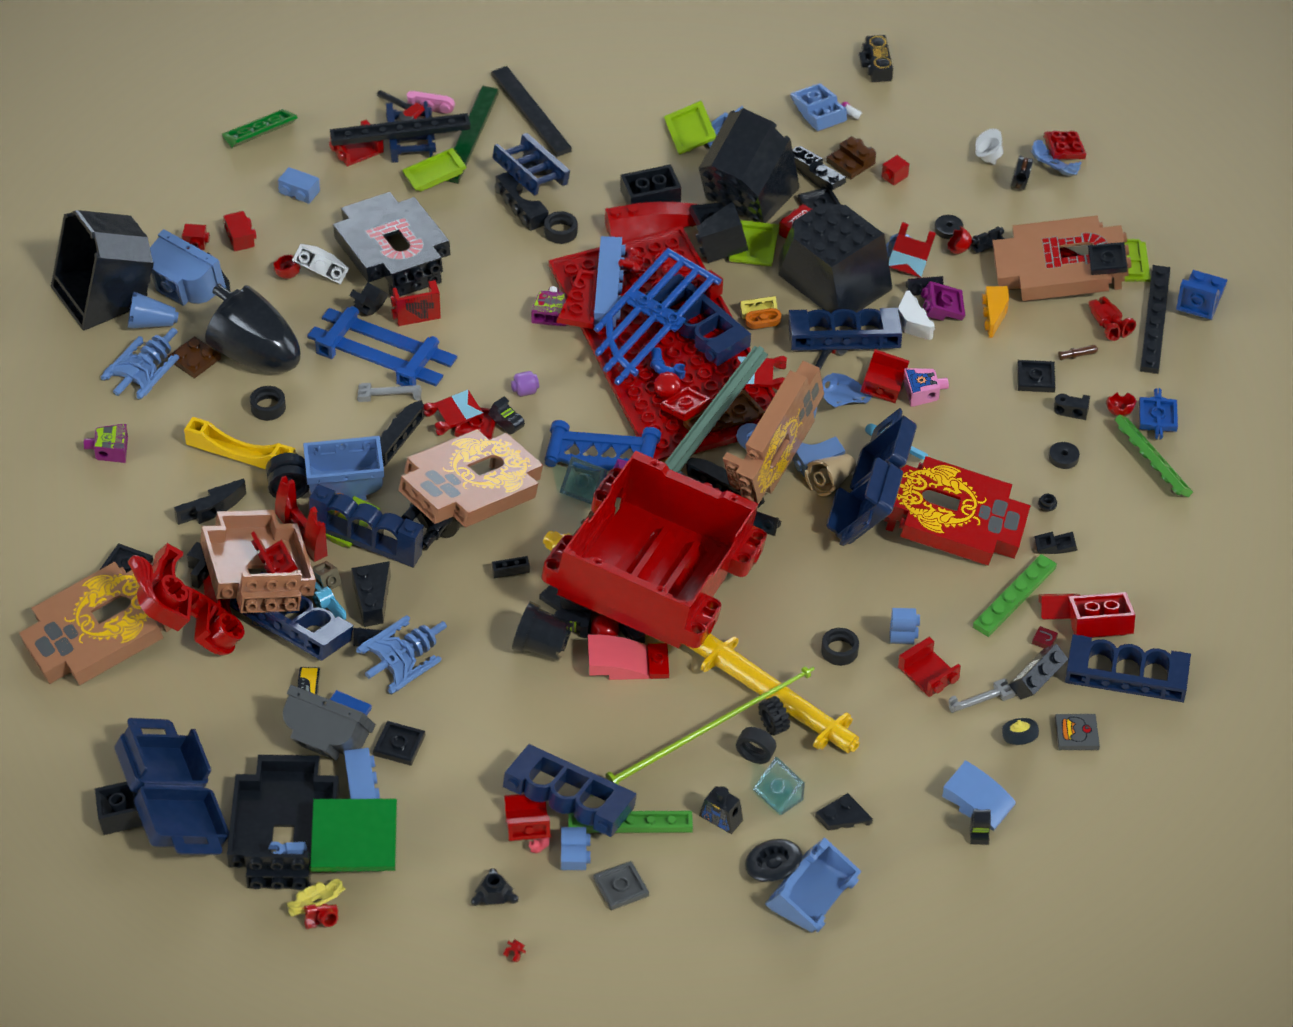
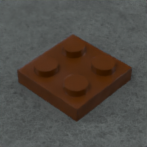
M195 336L168 355V358L178 355L179 359L174 365L194 379L221 359L219 352Z

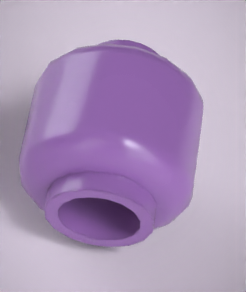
M531 371L516 373L514 381H511L512 391L517 392L520 397L535 394L539 388L537 375Z

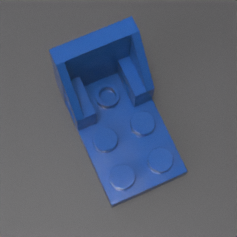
M1193 270L1189 280L1183 279L1181 282L1176 310L1212 320L1228 279Z

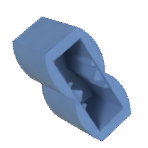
M892 608L890 644H914V640L918 639L919 629L916 626H920V614H916V608Z
M561 827V870H586V864H590V851H586V846H590V834H586V827Z

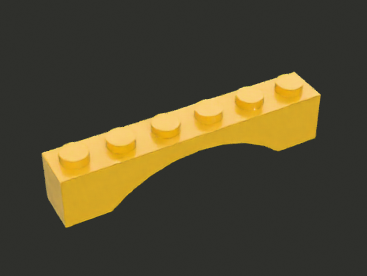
M192 417L184 429L186 445L266 469L268 461L276 455L282 453L296 454L295 448L280 443L262 446L242 442L225 434L211 422Z

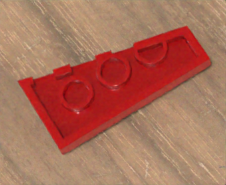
M579 270L556 323L593 328L598 272Z

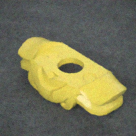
M334 879L327 885L317 882L315 885L299 891L296 895L297 900L287 903L290 916L304 914V907L306 905L315 904L320 906L336 898L346 890L342 885V881Z

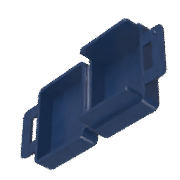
M901 408L897 409L875 427L870 442L860 451L850 484V489L853 491L849 493L841 487L836 491L826 527L836 533L835 536L841 539L840 546L853 543L893 511L903 477L901 468L907 463L917 429L915 422L904 415L902 416L903 411Z
M129 718L127 720L128 727L125 733L119 736L114 749L129 789L137 793L134 803L149 843L154 847H174L175 851L181 855H220L223 852L222 846L229 837V830L214 792L209 788H205L209 781L208 776L211 773V767L196 729H191L188 735H178L173 722L168 719ZM141 729H162L166 735L143 734Z

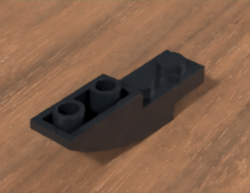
M802 146L793 149L796 168L819 188L829 187L834 190L846 183V177L824 165L823 159Z
M244 478L209 489L208 496L175 506V519L178 525L195 519L201 524L215 518L217 512L231 509L247 494Z

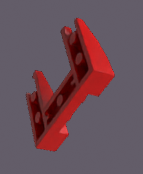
M285 475L281 478L277 490L275 514L283 524L298 523L307 554L316 562L328 556L325 523L317 520L318 511L315 506L310 508L308 519L297 507L295 482L292 479L288 481Z

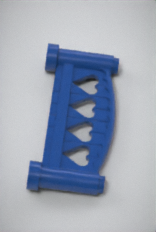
M555 420L551 424V437L544 460L545 464L549 467H555L558 462L584 469L610 471L614 468L617 460L621 459L620 456L628 449H631L633 453L638 451L653 458L656 445L661 439V432L654 427L644 428L642 437L569 431L570 426L567 422ZM574 444L577 446L580 452L577 455H573L572 453L565 454V452ZM591 446H594L598 452L597 456L583 455ZM610 447H613L616 457L601 456Z

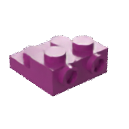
M931 281L926 288L922 289L921 298L925 299L923 309L926 311L927 317L943 321L947 316L963 321L966 314L962 290Z

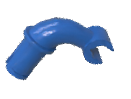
M654 347L651 350L652 361L650 362V367L658 374L673 372L680 379L685 378L684 364L679 363L674 367H668L662 359L661 348Z

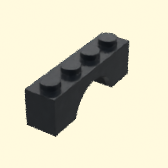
M508 172L497 175L496 184L494 185L496 192L501 194L505 203L509 204L513 213L521 219L522 224L527 226L530 231L543 227L545 218L549 215V211L543 203L522 198L520 194L523 192V185Z

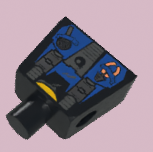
M715 786L705 797L699 816L732 834L743 821L740 799L729 793L728 788Z

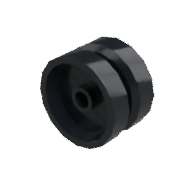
M282 453L268 461L266 465L268 489L274 498H276L281 478L285 475L288 481L292 479L295 482L296 499L303 497L308 492L310 487L307 485L305 459L295 453Z

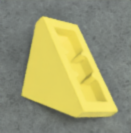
M776 296L740 301L742 319H746V314L750 311L768 308L777 309Z

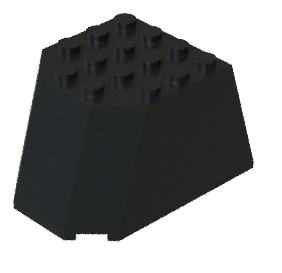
M741 108L738 112L730 111L699 167L705 197L711 202H722L724 207L733 202L738 215L746 216L753 222L767 223L800 188L791 139L787 135L784 137L776 129L777 125L773 121L745 108Z
M819 204L794 220L779 254L778 275L821 309L830 313L838 309H849L857 313L892 290L884 233L847 205Z
M75 210L63 216L51 288L81 329L87 330L130 312L133 292L147 296L151 271L153 269L151 250L146 233L143 232L139 224L130 215Z

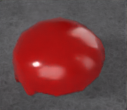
M962 226L959 227L961 230H954V235L947 244L948 250L953 254H961L967 251L972 242L971 234Z
M283 255L273 263L274 271L279 277L291 279L299 273L301 265L292 261L294 255Z
M673 372L660 373L654 381V392L660 397L668 399L681 391V380Z
M1116 392L1113 396L1107 398L1106 406L1113 415L1118 416L1120 414L1126 417L1133 411L1137 400L1130 393L1120 396Z
M599 615L593 619L589 629V635L618 637L620 632L619 622L604 615Z

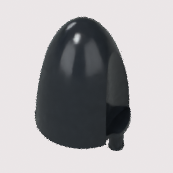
M217 284L213 288L212 293L224 301L216 310L207 327L205 341L209 346L238 363L261 371L283 373L294 369L299 364L301 352L298 340L290 325L268 300L249 285H244L241 290L236 289L232 292L228 291L221 284Z

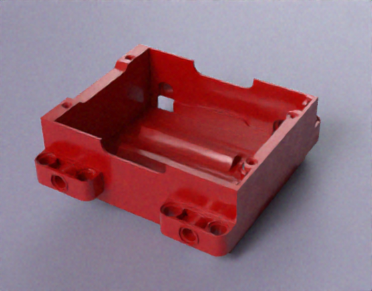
M635 451L623 469H611L605 479L602 480L594 492L591 511L594 515L590 520L587 517L574 536L564 535L544 562L541 578L546 584L558 588L557 595L678 649L682 644L691 648H699L718 621L722 604L713 597L728 573L738 577L748 575L763 552L767 534L764 530L753 526L758 503L728 490L721 492L669 469L666 463ZM617 497H620V509L615 514V502Z

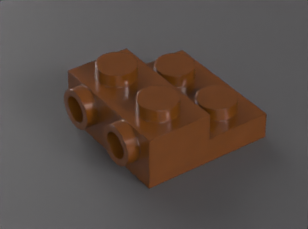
M851 136L839 144L837 151L827 156L826 162L851 180L875 165L876 151L872 147H866L860 138L855 139Z

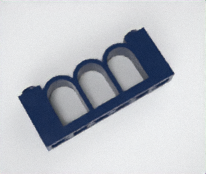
M680 273L673 276L653 299L661 304L685 277ZM690 283L668 308L670 309L684 299L688 300L698 288ZM704 293L682 316L686 318V321L678 330L679 334L684 338L694 339L695 347L702 353H705L706 358L716 366H719L751 345V333ZM701 313L707 317L697 324L687 323ZM718 327L724 331V333L714 338L703 337Z
M867 308L857 313L849 309H838L832 313L820 309L809 312L807 310H789L788 327L792 350L901 348L902 329L898 308H880V310ZM871 325L877 327L878 330H861V327ZM820 326L826 328L827 331H810V328ZM838 326H848L854 330H836L835 328Z
M319 484L316 486L309 497V511L310 508L316 507L318 511L317 520L325 523L326 534L414 568L422 555L424 525L409 519L404 520L393 513L382 514L380 510L370 504L362 503L358 505L356 501L347 495L335 494V490ZM335 510L342 513L347 520L335 516ZM359 520L366 522L371 529L359 525ZM384 530L391 532L396 539L384 535Z
M301 596L299 611L242 613L321 661L349 643L352 639L353 624L339 616L335 618L329 610L313 608L312 601L304 596ZM236 598L231 599L230 607L240 612ZM289 613H299V614H300L299 616H297V617L294 618L293 620H291V619H289V618H287V617L285 616V615H287V614H289ZM315 625L322 627L314 633L306 629Z
M1072 634L1065 683L1184 703L1191 654L1172 650L1170 654L1160 648H1153L1144 652L1143 649L1134 644H1123L1116 648L1112 642L1104 639L1092 641V637ZM1094 655L1106 656L1112 663L1111 672L1088 668L1089 659ZM1124 659L1136 662L1139 666V676L1116 673L1117 663ZM1150 664L1163 666L1167 671V680L1144 677L1145 667Z
M531 744L525 747L504 773V788L519 795L524 792L527 798L535 802L548 801L550 807L558 813H574V817L581 824L593 826L594 830L609 837L613 836L635 808L637 793ZM540 771L554 777L552 782L545 785L533 782ZM565 783L580 789L573 796H562L558 793ZM590 795L605 801L598 808H589L583 805Z

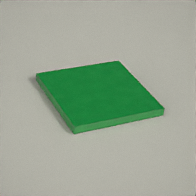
M397 798L314 799L311 872L396 871Z

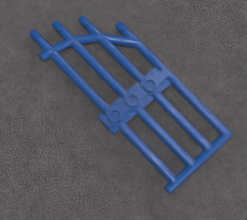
M667 248L606 313L599 323L595 325V332L601 331L603 326L606 325V339L596 349L595 355L600 356L608 347H610L613 357L604 365L603 371H610L612 366L619 362L625 369L615 379L616 385L621 384L629 374L636 377L639 373V370L636 369L638 364L670 329L676 332L682 327L686 321V318L682 316L712 283L720 285L722 279ZM668 257L677 261L647 295L638 291ZM683 266L692 270L661 304L653 299ZM698 274L706 278L677 312L668 308ZM626 303L634 307L613 331V317ZM640 312L649 316L618 350L614 340ZM655 321L664 325L630 363L623 357Z

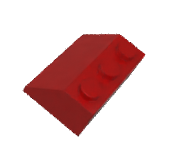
M1127 592L1069 596L1071 626L1074 635L1106 637L1134 634L1136 614Z

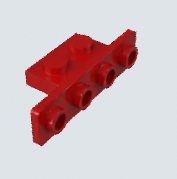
M254 531L251 533L254 539L251 542L256 551L260 550L258 556L263 564H267L264 566L267 573H292L298 569L282 540L265 549Z

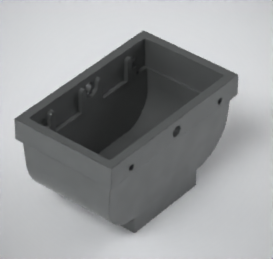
M290 685L287 695L289 696L283 709V719L286 725L293 730L290 738L301 747L337 761L339 755L344 754V751L361 749L369 733H373L376 724L363 712Z

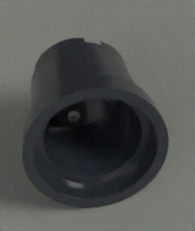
M530 601L518 625L512 649L520 652L526 650L560 660L562 656L558 654L566 648L571 634V630H568V628L573 627V623L541 609L540 605Z

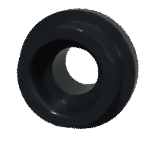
M1049 493L1043 494L1039 498L1038 506L1044 511H1053L1057 507L1056 497Z

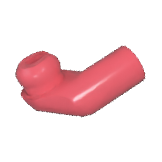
M539 838L538 840L533 839V842L530 841L528 846L531 852L540 853L549 846V838Z

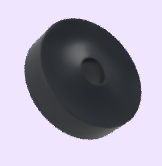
M954 215L940 216L935 222V232L941 238L950 239L954 235V230H961L959 227H963V222Z
M1058 442L1050 448L1049 460L1057 468L1070 469L1076 466L1079 461L1080 452L1078 448L1069 442Z

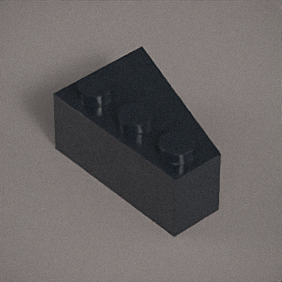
M390 561L351 568L353 587L364 627L383 624L391 578Z

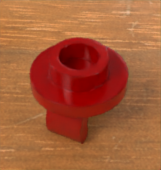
M516 939L513 942L508 940L507 944L511 946L504 950L503 955L508 957L514 951L515 956L512 960L517 963L521 958L520 952L526 953V950L523 949L525 945Z

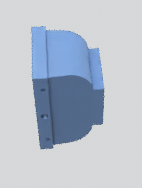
M165 229L158 234V239L150 247L153 260L151 274L156 291L184 306L188 301L195 304L209 301L215 296L212 291L217 284H221L226 288L219 259Z
M380 436L303 443L307 485L310 487L311 494L319 484L335 490V494L342 493L351 498L356 496L366 500V495L381 489L384 467Z

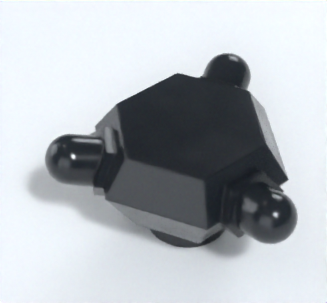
M491 868L476 888V894L471 899V904L473 906H478L481 903L485 905L505 904L506 901L515 904L518 902L519 897L513 893V888L501 874H498L495 868Z

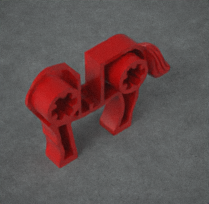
M166 543L155 554L152 565L148 560L138 555H134L128 560L135 579L140 585L137 590L139 605L150 618L179 631L190 621V615L196 618L195 642L218 655H228L234 651L235 644L243 638L245 631L240 620L231 613L230 599H216L210 575L203 581L204 594L186 586L176 577L175 565L183 556V551Z

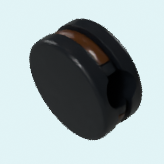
M1019 155L1013 172L1011 187L1025 190L1032 169V158H1024V156Z

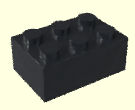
M671 164L620 175V191L627 205L648 202H681L682 187Z

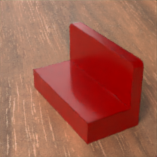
M1078 593L1038 594L1039 602L1041 603V618L1071 619L1069 596L1081 595Z

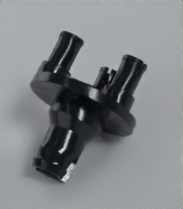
M410 503L408 510L401 516L404 520L409 519L413 521L417 518L427 529L426 534L423 536L422 549L424 548V550H428L430 545L440 537H453L460 528V522L454 517L436 524L433 523L413 503Z

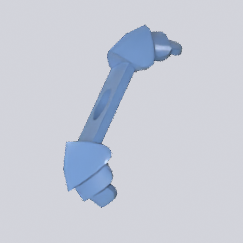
M1035 140L1032 145L1031 153L1038 162L1041 161L1060 171L1062 175H1077L1082 163L1081 161L1067 165L1058 159H1053L1042 140Z

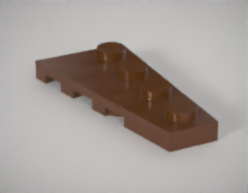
M742 390L710 432L761 419L765 411L745 390ZM705 410L687 421H683V426L690 431Z

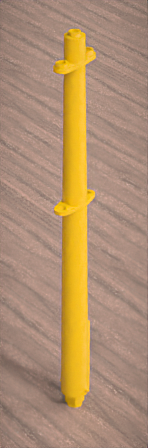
M549 531L543 539V544L552 551L564 535L571 534L561 535L557 531ZM710 633L699 648L687 646L705 658L701 665L702 671L707 672L717 666L759 695L782 684L734 650L739 642V639L735 636L722 642ZM787 686L765 698L777 696L780 702L784 704L783 707L786 708V713L820 734L813 744V747L816 749H824L828 741L846 753L854 752L859 747V736L847 729L853 721L849 713L846 712L834 720Z

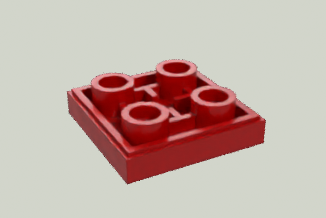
M1045 131L1044 139L1053 159L1086 158L1087 154L1077 131Z

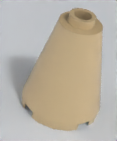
M842 454L813 460L808 463V468L805 470L806 482L811 490L815 489L818 492L817 495L826 497L832 494L855 470V459L849 454Z

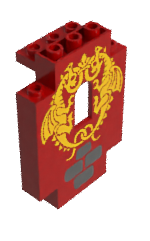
M925 456L923 463L919 462L917 468L909 465L901 468L903 477L892 513L884 520L888 522L886 530L893 532L896 522L901 521L899 526L902 529L900 537L988 566L994 552L1015 559L1031 505L1009 498L1013 484ZM931 490L959 499L958 509L954 511L930 503L923 498L922 493Z

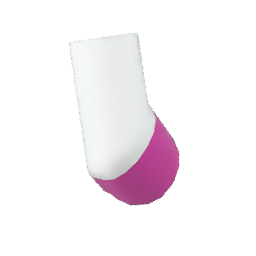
M842 102L841 105L846 108L847 115L858 120L862 112L850 106L848 102Z

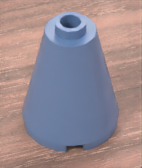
M133 292L128 328L173 326V323L178 321L179 312H175L176 308Z

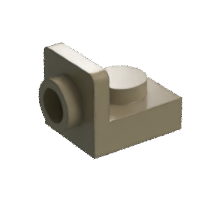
M328 561L312 568L315 578L321 581L323 588L328 586L332 590L342 584L337 567Z

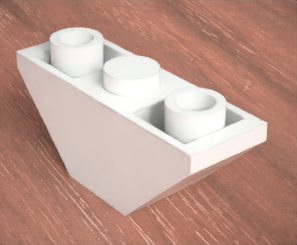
M300 244L292 258V261L339 284L342 283L349 270L333 254L317 246Z
M906 291L898 307L902 330L910 335L928 340L933 339V331L935 330L933 321L929 320L926 311L918 304L917 298L910 291Z

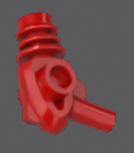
M629 248L626 254L627 258L625 260L620 259L618 262L619 266L626 267L634 274H644L646 271L644 268L645 259L636 248Z

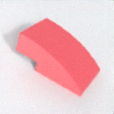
M588 635L589 676L609 675V680L649 679L647 645L617 636Z

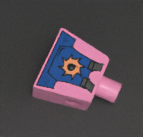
M904 369L903 382L911 407L937 401L940 390L949 388L948 378L937 379L934 369Z

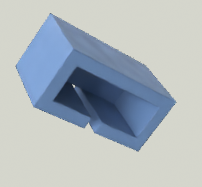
M290 167L278 179L279 193L292 198L295 196L299 201L308 204L320 192L318 177Z

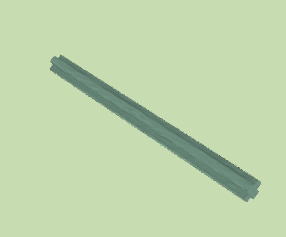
M754 346L667 459L665 463L669 469L677 473L680 472L768 357V354L764 352V348Z

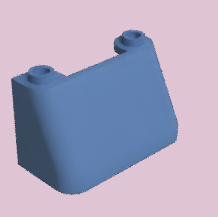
M824 837L802 856L801 864L797 870L782 881L765 905L771 911L811 933L813 931L819 932L826 924L824 922L826 912L846 888L852 889L859 881L857 877L862 871Z

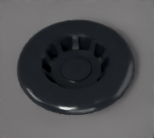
M767 840L749 852L745 861V869L756 880L763 882L778 881L788 877L797 870L802 861V852L798 845L790 840Z

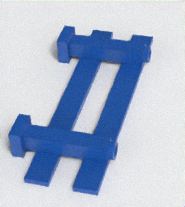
M354 306L347 307L343 313L329 308L322 316V320L333 323V327L326 331L314 326L307 335V338L315 341L316 354L333 359L336 355L335 349L378 364L396 371V383L401 386L416 385V379L437 386L442 380L443 374L424 368L426 363L432 360L451 367L457 359V355L438 349L439 340L435 336L427 337L424 343L358 319L359 310ZM348 330H352L415 355L410 361H406L347 339L344 335Z

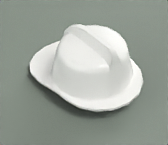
M989 129L977 138L976 155L985 162H991L993 165L996 164V160L1003 154L1002 135L998 129Z

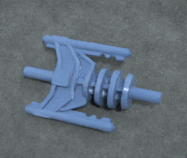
M171 328L163 338L159 335L153 336L152 340H148L146 346L141 348V353L132 355V352L136 351L137 347L144 343L143 337L138 336L119 358L104 371L101 380H109L112 376L125 377L124 380L113 390V393L119 396L131 382H134L141 387L136 394L138 399H142L179 359L178 355L170 356L168 361L163 363L164 366L157 370L156 365H159L162 362L161 360H164L171 351V346L168 342L178 331L175 328Z
M406 615L373 638L362 643L356 648L357 653L365 654L370 651L378 655L382 660L365 672L366 677L370 679L387 668L392 673L394 680L388 686V693L393 694L441 662L440 656L435 657L433 655L429 658L430 661H424V665L420 664L412 669L416 662L415 656L419 657L423 655V652H428L430 647H434L436 644L435 635L447 628L444 621L431 629L426 625H421L418 629L415 628L411 633H407L402 640L399 637H391L396 633V630L400 631L401 627H406L410 624V617Z

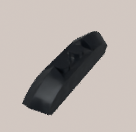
M422 400L401 409L395 415L396 417L392 420L389 428L383 431L380 437L383 467L390 462L424 419V404Z
M690 458L687 461L686 471L690 478L701 483H710L713 488H719L721 492L728 490L741 496L740 489H735L729 484L726 470L723 467L700 458ZM764 498L760 501L758 508L765 503Z

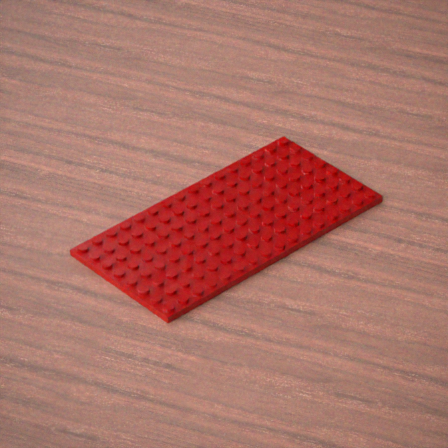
M683 226L622 241V245H626L625 256L622 255V257L627 258L626 254L629 248H636L645 259V270L667 248L706 270ZM600 247L548 260V265L566 299L580 269L598 272ZM668 257L638 291L646 295V292L651 290L677 261ZM683 266L675 275L680 273L683 277H686L692 270ZM626 267L621 268V270H624L623 281H620V283H623L622 294H619V296H623L643 273L634 274ZM699 274L691 281L696 288L698 278L701 276ZM720 295L713 302L732 317ZM684 299L670 309L679 310L687 300ZM626 303L621 308L620 320H617L616 327L634 307ZM640 312L614 340L618 350L649 316ZM701 313L687 323L697 324L707 317ZM655 321L623 357L630 363L664 325ZM594 324L592 329L580 327L595 355L596 349L606 339V326H603V329L599 332L594 331ZM718 327L703 337L714 338L724 333V331ZM671 329L655 346L661 348L662 359L666 366L674 367L679 363L685 365V378L680 379L682 383L681 390L689 387L711 398L712 401L736 371L737 356L746 357L751 351L750 347L719 366H716L706 358L705 353H702L695 347L694 339L684 338L679 334L678 330L674 332ZM610 347L604 350L600 356L595 355L602 371L604 365L613 357ZM650 351L636 367L639 370L638 375L635 377L629 374L619 385H616L614 381L625 369L619 362L612 366L610 371H603L635 435L642 437L643 430L646 427H654L660 430L661 439L656 445L653 458L661 461L670 457L689 431L683 426V420L660 408V403L665 401L666 398H662L654 392V381L659 374L650 367V362L652 361ZM745 386L742 389L764 411H766L775 396V392L771 387ZM760 419L709 432L693 454L738 442L736 436L738 429L747 423L758 424Z

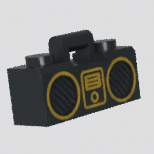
M886 35L865 37V43H862V51L859 53L861 67L867 68V74L871 76L872 82L892 81L893 65Z

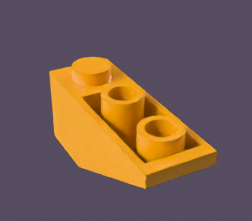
M986 286L985 294H982V304H985L983 307V317L987 318L985 319V330H988L989 338H993L1008 311V286Z

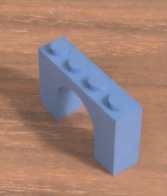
M816 407L815 411L813 412V413H814V418H815V416H816L817 407ZM836 436L819 444L801 443L793 457V461L797 471L801 472L805 477L808 463L813 460L845 454V449Z

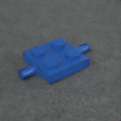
M1158 388L1154 389V397H1140L1139 429L1155 430V438L1158 439L1159 437V440L1163 438V431L1177 432V399L1162 397V390L1160 388L1159 390Z

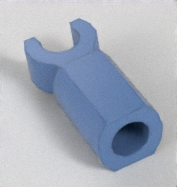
M271 842L268 847L271 850L275 849L277 851L272 854H304L307 851L306 842H288L284 844Z

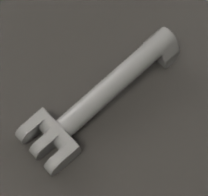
M361 383L358 386L357 400L359 402L371 401V396L413 393L414 399L419 401L421 400L422 388L420 385L372 388L371 383Z
M1001 679L994 682L993 690L958 702L956 696H952L949 699V709L951 713L997 696H1000L1002 701L1013 698L1016 693L1009 686L1006 679Z

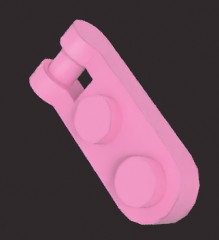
M409 91L407 93V103L415 104L417 102L424 107V101H427L428 107H431L432 112L449 114L455 106L454 100L448 96Z

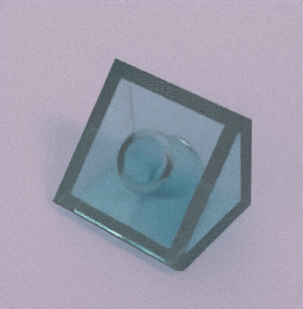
M571 456L560 493L592 504L594 492L607 476V469Z
M778 757L774 758L753 788L780 815H783L804 800L805 782Z

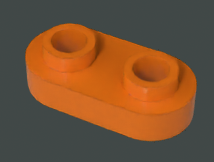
M775 308L750 311L746 314L745 324L751 329L777 326L781 322V312Z

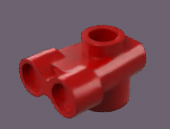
M311 904L304 907L306 929L316 928L319 924L332 927L338 922V907L336 904H322L320 906Z

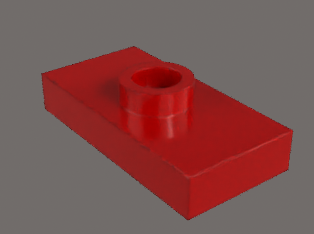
M667 643L648 644L649 679L669 678Z

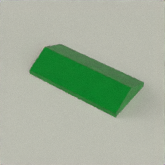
M281 109L222 133V136L233 148L292 124L298 117L296 114Z

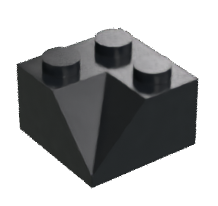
M127 781L95 788L98 820L103 835L143 826L134 803L137 793L129 789Z

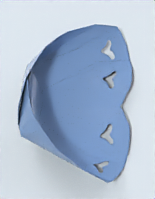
M832 373L822 379L823 398L835 408L850 402L867 403L872 397L860 392L862 385L846 375ZM829 381V387L826 389L825 383Z

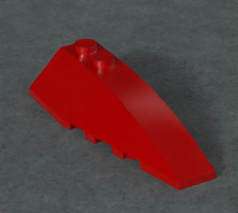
M648 202L605 208V226L609 237H622V241L683 226V228L687 226L694 227L697 225L689 208L691 205L697 204Z

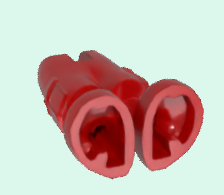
M1105 296L1100 297L1099 301L1097 299L1089 301L1091 313L1094 315L1097 323L1105 328V336L1109 340L1116 341L1120 335L1125 338L1136 328L1135 320L1133 318L1122 320L1123 315L1121 311Z

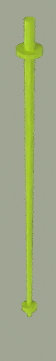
M804 666L801 668L802 673L616 775L610 771L605 773L606 779L619 785L618 782L804 676L808 679L811 677L810 672L815 668L811 667L808 669Z

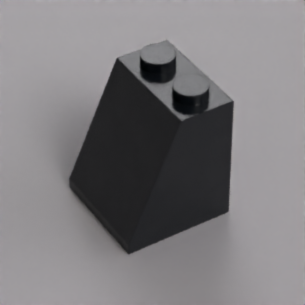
M733 202L697 226L698 234L695 235L698 244H702V247H699L702 258L706 257L708 263L749 250L742 223Z

